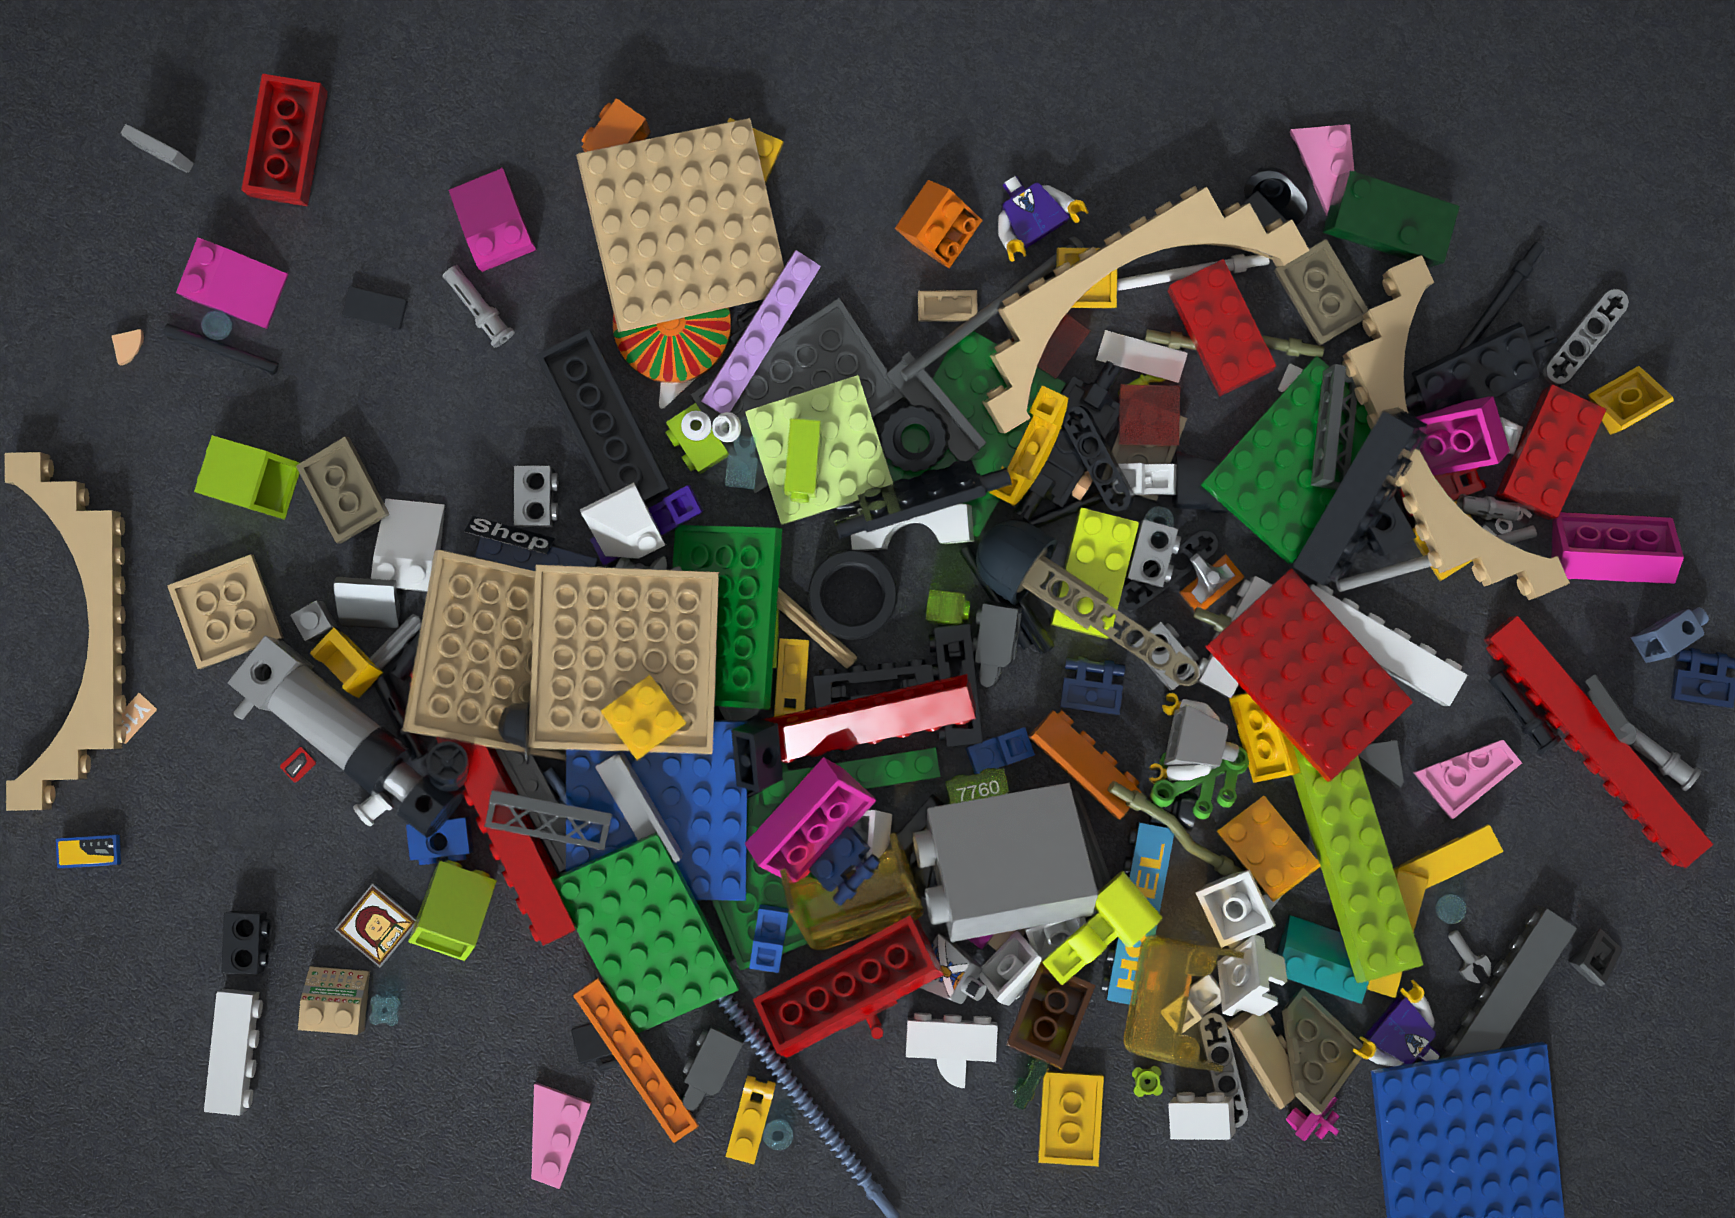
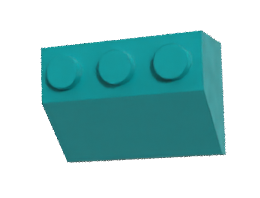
M1289 915L1276 953L1285 959L1287 979L1362 1004L1369 981L1356 983L1341 932Z

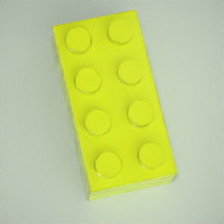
M1080 508L1064 569L1108 598L1106 603L1118 610L1139 522ZM1060 582L1058 598L1068 594L1069 586L1066 582ZM1088 597L1080 599L1077 604V609L1082 614H1088L1094 608L1093 600ZM1054 608L1050 625L1109 639V637L1094 627L1090 626L1087 630ZM1113 614L1111 618L1104 617L1103 621L1106 623L1105 630L1114 626L1116 615Z

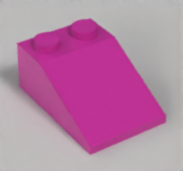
M503 168L449 189L464 236L476 266L482 272L536 250Z
M197 237L176 293L186 299L268 329L288 274Z
M1493 396L1464 401L1416 417L1429 425L1425 432L1428 438L1420 452L1433 476L1499 464L1510 452Z

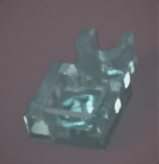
M740 436L733 441L737 456L728 455L725 486L755 489L758 458L750 457V454L756 448L755 437H751V443L747 448L739 445Z

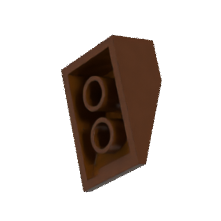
M1040 962L1025 991L1006 1045L1063 1069L1096 985L1072 976L1067 982L1060 985L1043 963Z

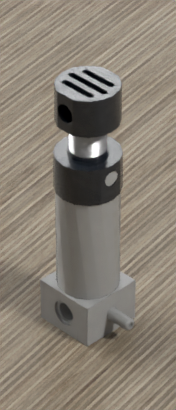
M264 636L228 681L231 687L245 697L234 711V715L239 719H244L254 705L258 709L272 711L344 770L347 776L362 786L369 794L375 796L384 789L389 790L391 794L395 795L402 802L397 814L424 837L428 838L436 833L457 809L463 798V793L458 789L450 792L441 791L433 786L428 774L422 777L406 764L412 752L409 747L400 742L387 729L380 727L312 671L314 665L287 643ZM430 799L433 802L431 810L428 807Z

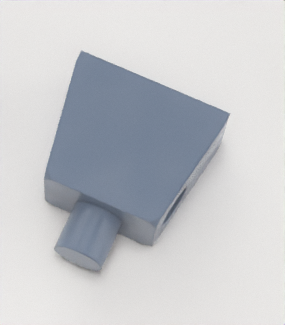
M1700 607L1692 611L1690 609L1678 611L1637 633L1631 639L1646 663L1670 658L1704 636V630L1701 626L1706 624L1709 618Z

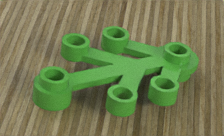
M1239 747V753L1235 760L1236 763L1222 759L1221 765L1212 769L1208 775L1192 780H1178L1174 783L1167 780L1157 781L1150 793L1151 800L1158 807H1167L1173 803L1177 795L1202 784L1199 799L1193 807V813L1199 819H1206L1213 810L1211 800L1216 776L1225 773L1224 787L1220 789L1217 795V802L1222 807H1231L1237 798L1235 791L1237 776L1244 773L1248 768V754L1243 748ZM1166 752L1159 761L1163 769L1168 768V765L1164 764ZM1158 794H1162V795H1164L1166 798H1162V797H1160ZM1223 794L1228 795L1231 799H1225ZM1198 806L1205 807L1207 811H1202Z

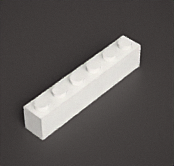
M1320 583L1317 586L1314 584L1308 585L1386 673L1442 706L1451 705L1468 676L1461 671L1462 666L1448 658L1445 661L1435 656L1437 651L1423 643L1417 646L1409 641L1411 636L1398 628L1392 631L1383 626L1385 621L1372 613L1366 616L1359 612V605L1347 598H1343L1342 601L1332 596L1334 591Z

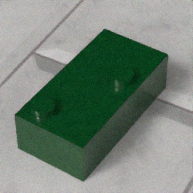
M1350 170L1339 175L1337 178L1323 233L1407 260H1412L1422 255L1426 265L1433 267L1445 262L1460 206Z

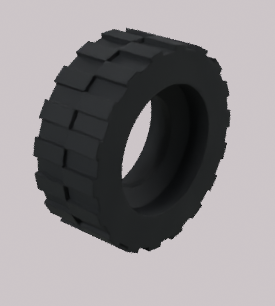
M912 405L898 409L897 412L889 416L890 419L885 422V428L881 434L883 438V443L881 444L886 452V457L892 461L893 465L899 466L905 471L918 472L931 468L942 460L945 456V451L949 447L950 433L948 434V426L942 420L943 417L935 413L934 409L924 407L923 405ZM910 424H921L929 432V445L920 453L909 452L902 445V432Z

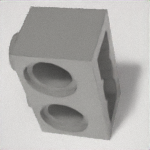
M514 466V526L553 527V520H558V503H553V491H558L559 477L558 473H554V468L551 466ZM536 474H541L544 477V484L540 489L533 490L530 487V479ZM534 504H542L544 507V514L539 519H532L530 517L529 511Z
M1141 520L1126 578L1157 587H1163L1164 582L1169 583L1173 572V565H1169L1172 553L1177 554L1181 542V537L1177 536L1178 529ZM1156 531L1162 532L1166 537V544L1161 549L1155 548L1151 544V536ZM1148 560L1156 562L1159 568L1157 575L1152 578L1147 577L1143 572V565Z
M1158 622L1148 630L1154 635H1161L1165 642L1173 647L1176 654L1180 651L1195 663L1199 659L1188 645L1185 648L1181 646L1176 640L1179 634L1169 623L1164 626L1162 622ZM1141 636L1131 646L1139 647L1144 641V636ZM1166 648L1160 652L1154 650L1152 653V659L1157 664H1163L1169 658V652ZM1146 663L1169 691L1174 690L1180 685L1164 675L1165 671L1157 670ZM1185 664L1183 672L1177 675L1184 681L1195 670L1192 665Z

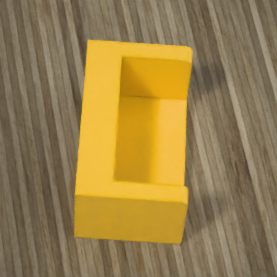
M334 627L310 652L315 659L325 664L343 683L342 688L358 699L383 673L347 635Z

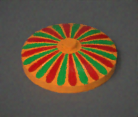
M728 307L618 332L613 314V333L622 356L638 373L658 382L682 383L704 375L721 359L729 343L731 316Z

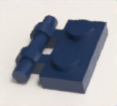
M1695 648L1681 650L1676 654L1677 661L1687 662V671L1675 669L1671 699L1727 708L1734 707L1735 678L1726 677L1727 668L1735 670L1734 657H1728L1727 653L1716 652V654L1702 653L1700 649ZM1700 664L1713 666V675L1699 673Z
M1078 656V659L1066 657L1065 669L1076 670L1075 679L1063 678L1060 707L1120 715L1123 685L1112 684V676L1124 677L1125 665L1114 664V660L1107 659L1104 662L1088 660V657ZM1086 672L1102 674V683L1085 680Z
M847 826L809 870L826 891H833L838 886L839 891L832 899L841 906L847 899H852L855 896L857 888L865 879L869 880L874 875V869L881 861L874 854H871L865 860L864 856L871 848L853 827ZM856 867V872L848 880L846 876Z

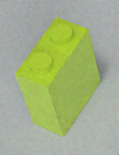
M790 418L784 492L786 496H790L792 502L809 503L810 498H816L822 431L821 421Z

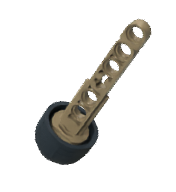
M1016 520L1002 522L991 528L984 535L977 549V568L984 582L998 595H1001L1004 599L1015 605L1030 591L1087 630L1090 626L1094 627L1155 669L1165 671L1164 675L1182 686H1191L1198 681L1200 669L1192 659L1180 651L1176 654L1171 645L1106 603L1108 600L1106 596L1051 561L1057 546L1055 538L1050 537L1049 534L1044 533L1040 528ZM1051 573H1054L1055 576L1049 580ZM1058 581H1064L1069 586L1068 594L1062 598H1058L1053 594V586ZM1048 582L1046 589H1042V586ZM1084 597L1091 598L1094 603L1093 610L1088 614H1082L1077 609L1079 600ZM1113 614L1116 615L1115 621L1122 627L1125 626V622L1130 623L1123 630L1121 639L1116 638L1120 632L1115 628L1104 629L1106 623L1103 621L1105 616L1111 618ZM1134 630L1141 631L1144 636V641L1139 647H1131L1127 642L1128 634ZM1158 647H1164L1169 652V658L1163 664H1157L1152 659V653ZM1190 664L1193 666L1195 674L1191 680L1183 681L1178 677L1177 671L1181 665Z

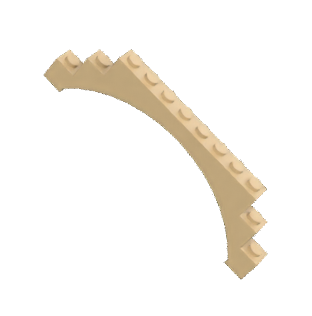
M1193 186L1180 194L1182 200L1172 205L1168 201L1156 208L1155 212L1157 215L1147 220L1143 216L1131 223L1129 226L1132 230L1121 235L1120 231L1104 239L1106 245L1096 250L1093 246L1078 255L1081 260L1075 264L1070 265L1069 262H1066L1053 270L1055 276L1045 281L1041 277L1028 285L1030 291L1021 296L1016 292L1002 300L1004 306L999 308L998 312L1015 341L1012 342L1009 338L994 347L996 352L990 355L1007 387L1004 389L1003 385L994 388L987 393L989 398L982 402L999 432L1007 433L1030 419L1027 413L1030 388L1038 362L1048 340L1075 302L1105 276L1141 256L1166 248L1187 245H1214L1236 248L1273 260L1276 267L1284 266L1309 251L1293 220H1287L1283 223L1281 218L1265 226L1266 233L1250 203L1240 206L1236 202L1223 210V216L1208 188L1197 189L1196 186Z
M1422 255L1390 268L1382 275L1384 278L1382 281L1384 290L1388 296H1392L1393 300L1374 307L1363 315V328L1369 337L1372 336L1373 341L1349 350L1343 355L1344 361L1342 365L1346 366V375L1354 380L1357 387L1354 389L1356 398L1361 405L1364 404L1368 412L1367 422L1371 430L1383 410L1399 407L1408 413L1404 389V358L1407 338L1416 307L1425 289L1434 283ZM1415 449L1410 458L1413 461L1412 466L1405 476H1399L1395 484L1398 487L1401 486L1405 495L1403 498L1405 508L1410 514L1413 513L1417 522L1415 526L1416 532L1421 541L1426 542L1430 551L1428 552V559L1434 569L1437 568L1439 573H1442L1472 560L1474 564L1472 566L1473 574L1478 582H1482L1484 587L1517 574V586L1522 595H1526L1528 600L1569 584L1558 556L1549 559L1526 552L1499 539L1467 516L1435 479L1420 450Z
M41 452L5 453V483L17 485L43 509L62 534L74 557L87 601L89 621L88 652L82 683L75 703L63 727L50 746L32 766L17 779L6 781V811L52 809L56 792L55 787L51 786V780L87 779V773L91 769V759L87 755V749H122V743L126 740V727L122 725V713L126 710V699L122 695V683L126 679V670L124 665H122V654L126 649L125 637L121 636V624H124L126 617L125 608L121 606V594L125 592V579L121 576V565L125 562V550L121 547V535H124L125 522L123 517H121V513L113 510L85 511V506L89 504V491L85 488L84 483L77 481L50 482V477L54 474L53 461L50 459V455Z

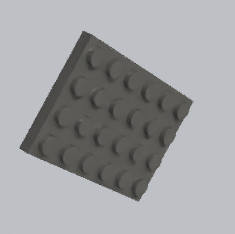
M838 298L775 339L730 411L740 420L741 432L739 437L733 442H721L754 493L757 494L769 485L745 411L857 375L859 376L872 418L904 397L886 377L888 371L840 298ZM713 380L691 394L701 412H704L710 418L711 427L715 418L720 414L702 403L701 400Z

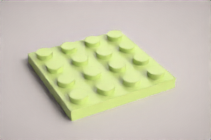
M858 375L745 411L781 525L859 501L857 495L863 494L866 490L874 487L882 488L893 484ZM790 418L821 421L822 431L816 498L809 499V503L792 502L790 496H786L784 492Z

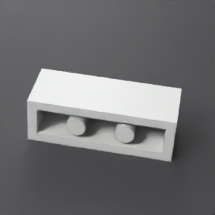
M914 1013V1018L907 1017L906 1057L996 1062L997 1022H991V1017L974 1016L973 1021L961 1020V1015L945 1014L944 1019H932V1014Z

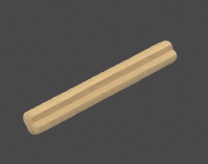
M778 587L777 608L845 668L851 667L857 660V656L836 637L823 629L810 614Z

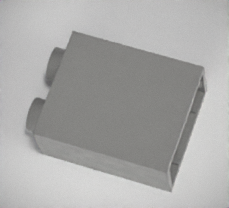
M1070 783L928 808L926 830L913 832V844L919 868L933 866L938 885L925 888L926 904L931 924L946 922L950 942L1093 915L1098 893Z

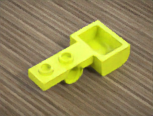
M1124 871L1118 873L1097 892L1098 896L1094 907L1097 913L1041 961L1060 985H1063L1082 967L1097 958L1116 937H1119L1126 947H1132L1162 920L1163 917Z

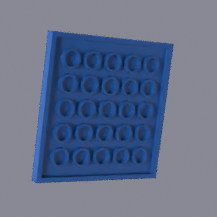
M714 720L713 754L648 752L637 761L630 751H623L683 852L681 860L676 862L695 900L746 901L747 847L745 842L747 841V789L738 787L736 784L731 730L748 721ZM566 749V805L612 814L604 850L566 843V871L638 840L595 768L597 764L620 751ZM566 818L567 835L575 830L568 818ZM574 820L578 827L585 823L583 821ZM590 823L580 831L587 841L600 843L603 825ZM577 832L570 836L571 838L581 839Z
M1536 1042L1371 1070L1387 1218H1565L1546 1043Z

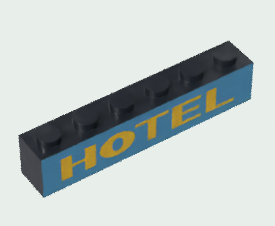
M1137 822L1136 828H1130L1128 845H1132L1130 857L1125 856L1122 871L1125 872L1160 913L1174 834L1168 827ZM1157 925L1132 947H1126L1119 937L1115 938L1114 945L1109 944L1106 962L1110 963L1108 975L1103 974L1100 989L1101 992H1105L1104 997L1106 1000L1142 1007Z

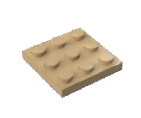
M254 555L242 557L167 585L197 669H202L255 649L264 636L279 640L284 638Z

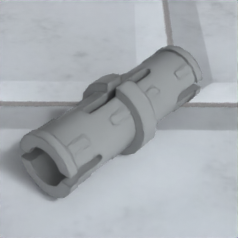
M1461 494L1456 504L1465 514L1481 516L1482 519L1486 520L1498 518L1515 522L1520 513L1518 503L1495 500L1491 496L1481 498Z

